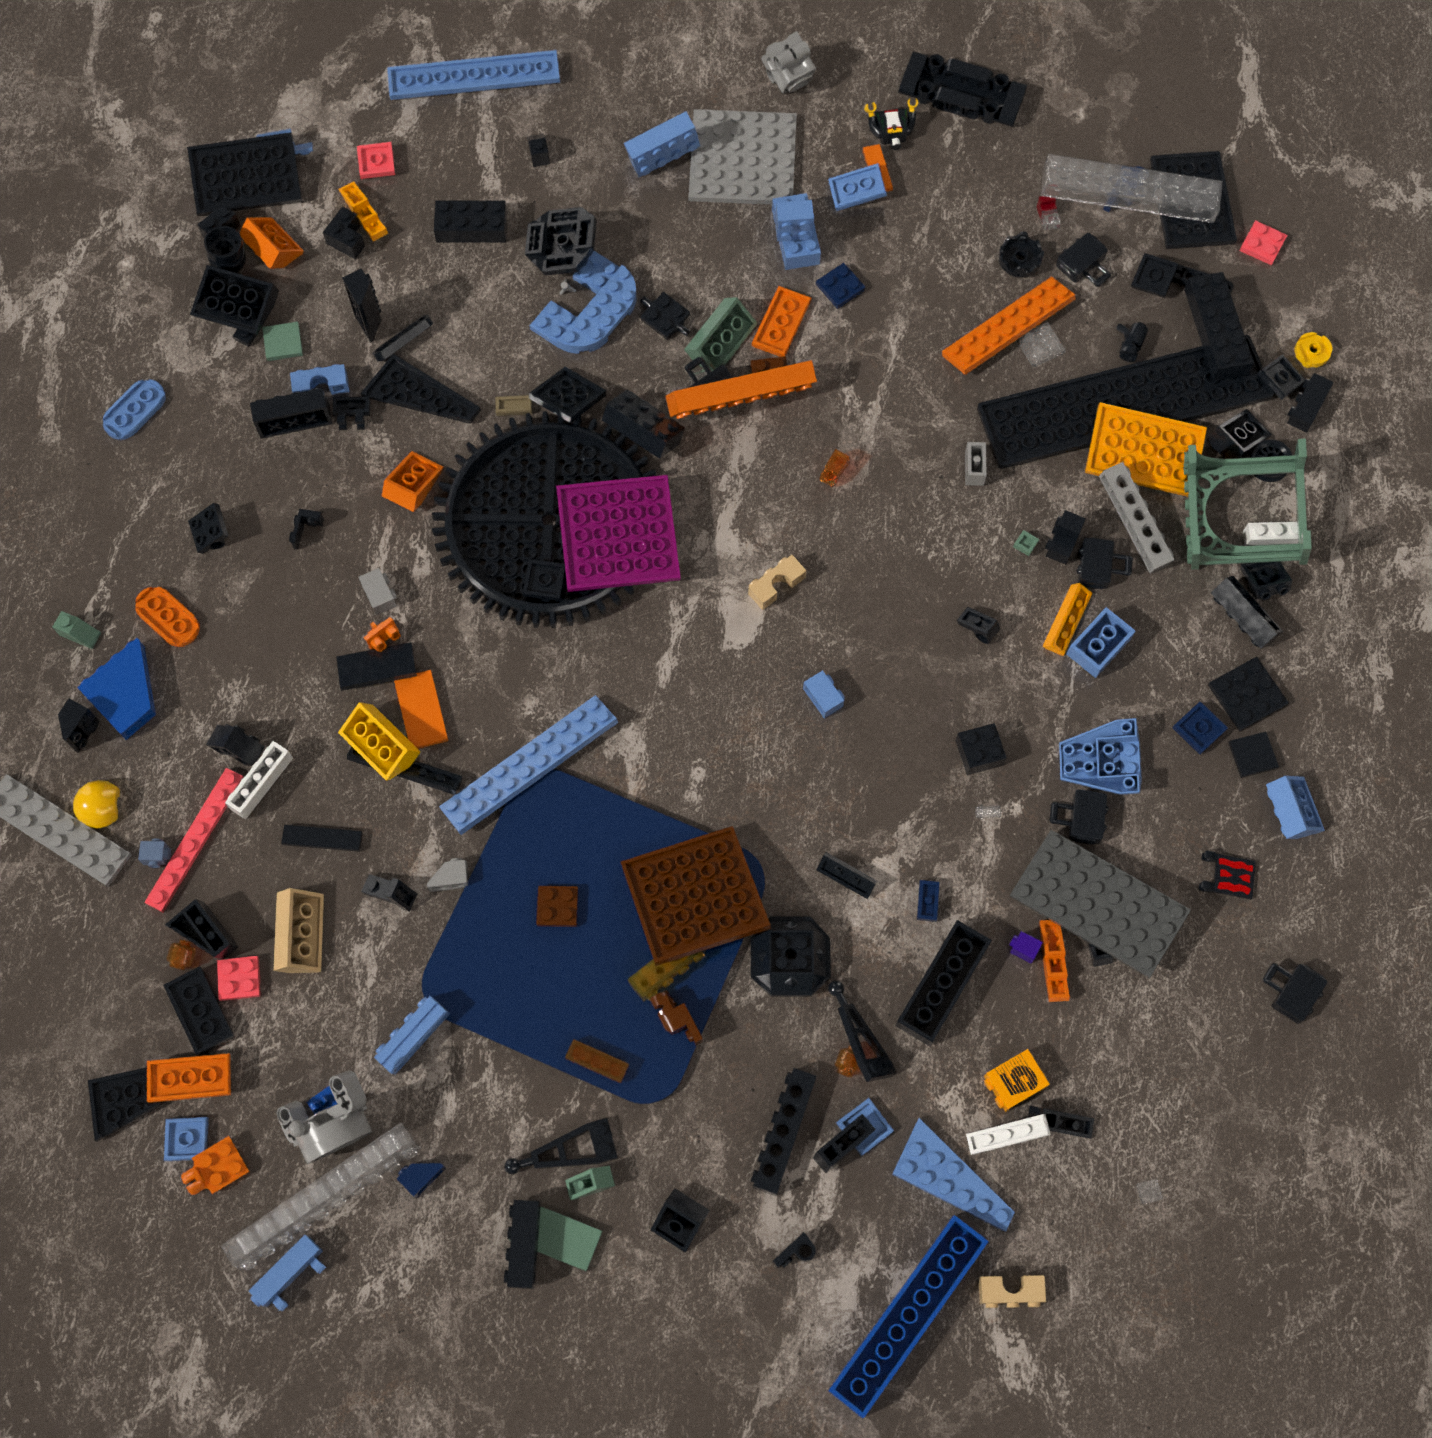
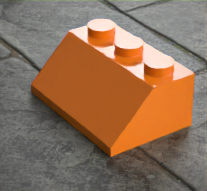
M248 217L239 232L244 243L249 245L254 253L270 269L284 268L304 253V250L272 217Z

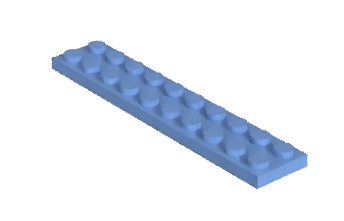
M557 50L387 67L390 100L560 83Z
M595 695L440 805L439 808L460 835L464 834L618 723L617 718Z

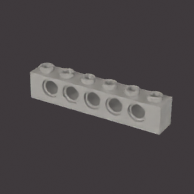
M1122 462L1104 470L1099 475V478L1149 573L1151 574L1170 565L1174 561L1173 551L1166 545L1164 534L1156 526V519L1150 514L1145 499H1142L1138 485L1131 478L1129 468ZM1117 482H1122L1124 488L1120 487ZM1126 498H1130L1133 504H1129ZM1135 514L1140 515L1141 520H1137ZM1143 530L1148 531L1150 537L1145 536ZM1152 546L1158 549V553L1152 550Z

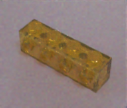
M706 950L655 966L654 960H651L628 979V983L643 1002L646 999L650 1001L651 997L658 994L657 991L661 987H668L674 981L673 978L676 975L680 974L681 976L687 972L691 963L694 961L698 963L705 957L704 953Z

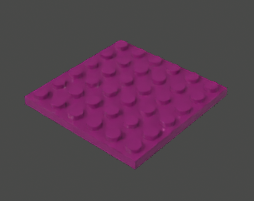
M668 475L556 486L568 592L681 580Z

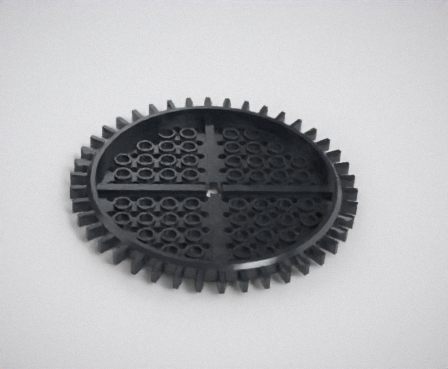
M543 411V422L533 424L532 416L530 413H526L525 421L527 425L517 427V422L511 417L509 418V424L512 430L505 433L496 423L494 424V431L497 437L489 440L487 435L481 432L479 435L481 442L484 444L482 447L477 449L470 442L466 444L467 450L472 454L468 460L459 454L455 455L456 462L462 466L459 472L449 467L446 468V474L454 478L453 484L439 482L438 485L440 490L449 492L448 498L434 497L435 505L446 507L445 512H432L433 521H445L444 527L432 528L433 536L446 535L447 541L436 543L435 548L437 552L447 549L451 551L450 555L440 559L442 567L454 562L457 565V568L447 573L450 581L463 575L466 580L457 587L460 593L466 591L470 586L476 589L470 596L472 604H475L484 596L489 599L484 605V611L487 614L495 604L502 606L499 612L500 620L504 621L509 610L517 612V625L522 624L524 614L533 615L532 622L534 628H538L540 616H550V625L552 628H556V616L566 614V621L569 626H573L574 617L572 613L582 611L583 618L588 622L590 621V612L587 608L596 605L599 612L604 615L606 614V607L602 601L609 597L617 606L621 605L620 597L616 592L623 588L628 594L633 595L634 588L632 585L568 592L566 572L560 601L534 600L532 597L523 596L522 593L529 559L565 564L561 531H555L557 528H561L560 516L556 514L559 511L556 486L595 482L594 480L597 478L600 481H610L614 479L656 476L655 469L644 474L640 470L648 464V458L644 456L634 462L631 457L638 452V446L634 444L626 451L622 449L621 446L625 443L626 436L621 434L615 441L610 440L612 427L609 425L602 434L595 432L597 428V419L595 418L591 420L589 427L585 428L580 426L582 423L581 415L574 420L573 425L565 423V419L558 416V423H549L548 413ZM561 445H564V446H565V448H563V449H560L559 447H560ZM524 461H527V462H528V464H526V465H523L522 463H523ZM543 461L546 462L545 465H541L540 463ZM600 462L601 465L597 466L595 463ZM485 478H491L489 481H485ZM504 478H509L508 481H503ZM559 478L564 479L562 482L558 481ZM578 478L582 479L581 482H577L576 480ZM507 494L508 497L503 498L502 495ZM522 494L527 495L525 498L520 497ZM543 494L545 497L539 498V495ZM466 510L471 511L469 514L464 513ZM484 511H489L488 514H483ZM521 511L526 512L524 515L519 514ZM543 511L544 514L539 515L538 512ZM547 515H553L556 518V524L554 526L553 524L544 525L543 519ZM465 527H469L468 531H464L463 529ZM487 527L488 530L482 531V528ZM501 528H506L505 531H500ZM520 528H525L524 531H519ZM543 528V531L538 532L537 529ZM464 544H468L467 548H463L462 546ZM486 544L487 547L481 548V545ZM502 544L506 545L504 548L499 547ZM519 545H524L523 548H518ZM537 545L543 546L541 549L536 548ZM560 545L561 548L556 549L555 546ZM485 561L486 564L480 565V562ZM501 561L505 562L504 565H499L498 563ZM520 561L523 562L521 566L517 565ZM500 578L504 579L501 583L497 582ZM522 579V582L517 583L516 580ZM517 596L522 597L520 600L515 599ZM574 596L578 597V599L571 600Z

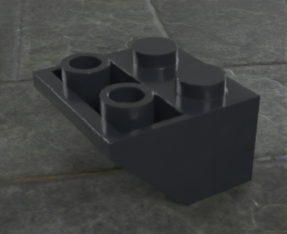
M70 698L58 713L62 738L78 753L80 749L86 746L87 739L91 733L96 731L99 720L88 708Z

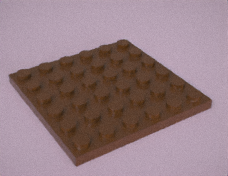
M733 826L621 861V866L655 966L771 929Z

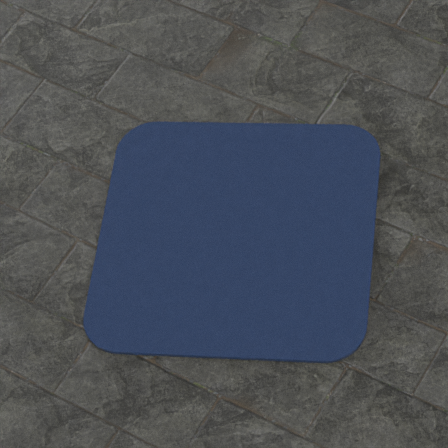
M550 771L506 803L468 880V886H465L426 965L422 977L424 997H433L450 1012V1015L445 1020L627 1101L637 1104H651L667 1098L679 1086L696 1046L693 1041L689 1042L685 1034L687 1028L674 1035L665 1030L658 1017V1012L662 1009H655L650 999L656 994L667 990L677 1003L676 1007L683 1003L686 1005L696 1027L702 1035L744 938L655 966L621 866V861L708 833L562 771ZM741 847L760 899H762L765 889V876L762 866L752 853ZM538 886H578L577 927H542L536 925Z

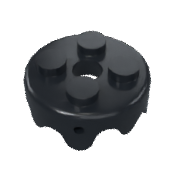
M1022 231L1016 236H1008L1002 246H1000L998 261L1001 268L1007 274L1024 278L1033 275L1039 270L1044 257V251L1039 240L1030 239L1028 233ZM1022 255L1025 257V259L1018 260L1016 256Z

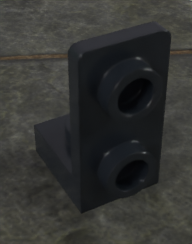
M299 509L298 515L294 517V531H291L289 541L294 549L298 550L305 524L311 527L323 526L324 518L321 512Z

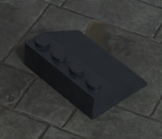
M207 265L190 315L257 335L274 308L279 290L272 283Z

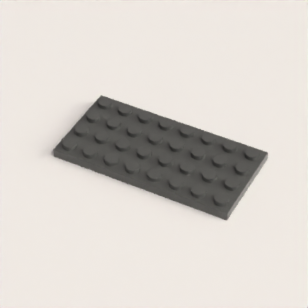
M1052 830L1048 833L1010 894L1011 898L1149 979L1191 912V909Z

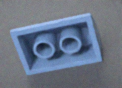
M1284 776L1266 784L1268 797L1273 802L1275 807L1274 813L1279 818L1281 831L1286 839H1298L1325 831L1304 777Z

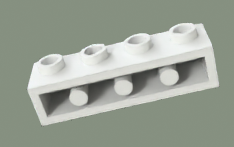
M273 741L265 749L259 760L254 763L248 774L240 781L234 792L229 795L225 803L230 810L246 820L292 761L293 757L290 752Z

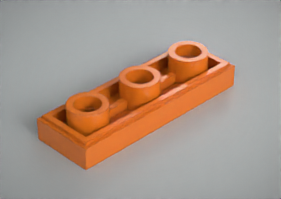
M880 144L863 147L867 166L878 163L886 192L893 191V185Z

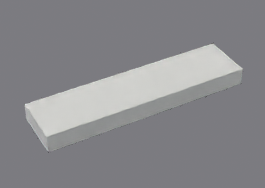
M1045 1114L966 1134L971 1155L1051 1135Z

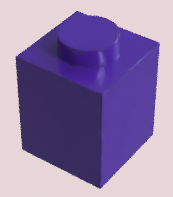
M1021 931L1018 936H1013L1009 944L1012 947L1010 953L1031 964L1043 942Z

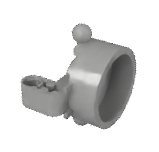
M348 1070L330 1078L329 1086L337 1102L336 1105L311 1117H308L304 1106L299 1101L281 1106L277 1110V1118L289 1142L293 1143L294 1147L299 1146L307 1164L322 1159L373 1132L363 1112L367 1109L365 1106L366 1096L353 1071Z

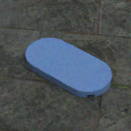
M148 379V381L140 380L134 383L104 414L103 427L110 437L120 440L133 436L163 406L165 392L162 386L157 381Z

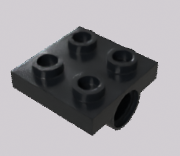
M212 503L188 520L197 553L203 554L209 549L215 550L225 546L224 539L229 535L219 504Z

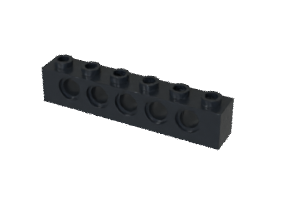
M793 1068L792 1073H787L784 1084H787L786 1091H781L777 1102L781 1104L779 1112L774 1111L771 1123H774L772 1131H767L764 1140L765 1143H768L766 1150H761L757 1161L761 1163L759 1170H754L750 1181L754 1183V1189L777 1196L817 1077L816 1075ZM798 1087L801 1089L802 1095L794 1097L790 1090ZM786 1107H793L795 1115L791 1117L786 1116L784 1109ZM780 1126H785L788 1128L789 1133L786 1136H780L777 1129ZM779 1146L782 1149V1154L779 1156L772 1155L771 1147ZM767 1165L773 1166L775 1174L767 1176L764 1173V1168Z

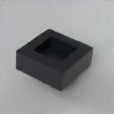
M238 329L233 334L234 340L248 347L257 336L256 334Z

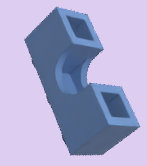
M334 364L323 368L316 367L311 370H297L290 373L293 393L309 391L318 384H327L332 395L350 392L344 364Z

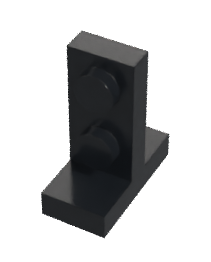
M370 874L361 891L364 895L396 904L401 909L409 912L418 895L399 879L392 878L390 881Z

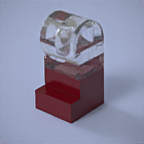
M1054 194L1039 197L1036 206L1045 231L1060 228V217L1055 204L1056 198Z

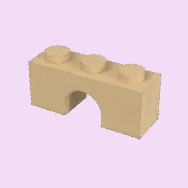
M793 555L788 558L784 557L775 568H769L763 577L759 580L755 579L749 584L748 594L764 610L777 600V591L773 588V584L780 581L785 582L792 589L806 578V569Z
M1044 1275L1020 1277L1021 1286L1015 1294L1009 1293L1004 1289L1002 1276L978 1278L980 1304H985L986 1308H998V1304H1007V1308L1020 1307L1019 1303H1028V1307H1041L1040 1303L1046 1302Z

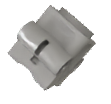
M797 31L790 34L784 41L769 45L766 49V54L761 58L767 69L768 78L772 83L776 82L782 94L788 91L791 93L804 87L813 79L812 76L816 71V67L809 57L811 55L810 48L805 41H802Z

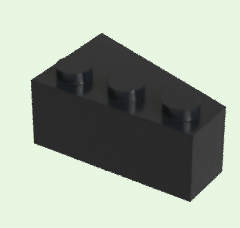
M197 899L193 900L165 924V926L179 933V935L188 939L211 956L224 960L238 948L237 944L206 903Z

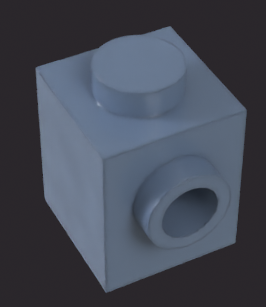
M162 839L140 841L138 860L143 865H148L150 868L167 866V862L171 858V849Z

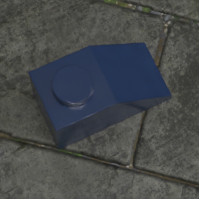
M441 1163L406 1165L399 1171L398 1174L400 1176L397 1180L417 1199L442 1174L446 1167Z

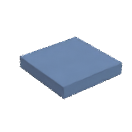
M870 1098L836 1122L839 1128L843 1130L863 1114L876 1129L855 1148L860 1156L894 1132Z
M209 1118L166 1119L164 1161L192 1160V1157L206 1150L208 1146Z

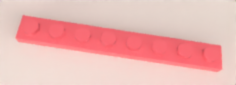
M228 768L224 770L144 902L145 904L164 913L226 810L227 805L225 802L244 778L242 775Z

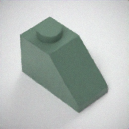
M61 611L52 626L59 636L90 649H93L101 635V632L63 611Z
M610 1166L591 1168L565 1180L570 1200L599 1193L615 1186Z

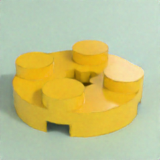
M1315 332L1302 335L1294 347L1297 359L1305 368L1320 367L1326 364L1333 349L1327 337L1324 335L1321 337ZM1310 347L1317 349L1316 353L1311 352Z

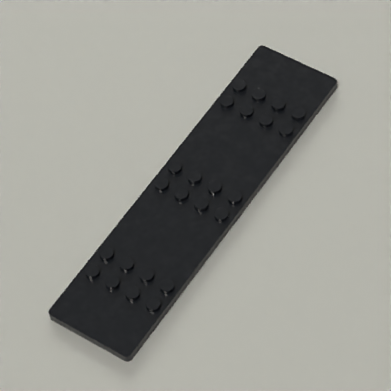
M1245 335L1254 362L1249 375L1213 380L1203 346L984 401L978 404L977 411L998 468L1004 469L1089 447L1100 402L1185 422L1270 400L1274 392L1258 375V372L1263 369V365L1251 337Z

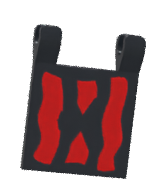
M1208 850L1202 853V861L1216 863L1214 883L1202 881L1199 883V891L1252 899L1256 861L1217 854Z

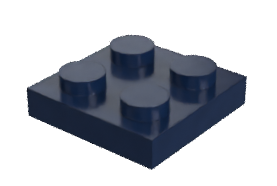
M844 262L816 280V286L837 309L864 292L866 288Z
M1199 702L1172 729L1201 755L1228 727L1205 705Z

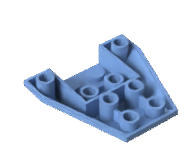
M1136 718L1115 720L1059 742L1060 779L1062 781L1120 795L1140 793L1142 782L1141 756Z

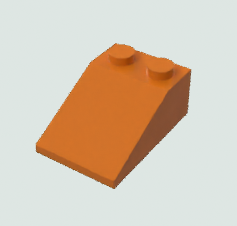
M411 451L384 480L382 497L414 512L423 503L444 467Z

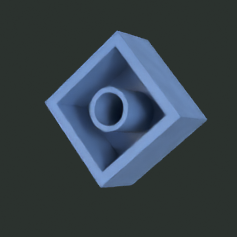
M812 200L776 203L775 227L777 241L787 242L790 240L813 238L814 213Z

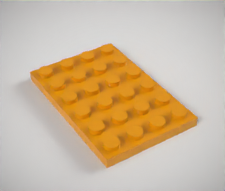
M1100 402L1085 473L1099 476L1104 470L1123 462L1129 468L1131 478L1137 485L1188 497V492H1184V481H1188V476L1184 475V452H1188V445H1196L1197 452L1202 455L1207 427Z

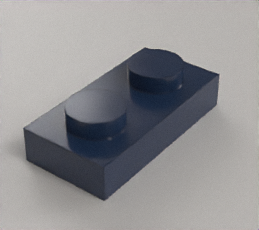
M919 881L917 920L937 922L940 882Z

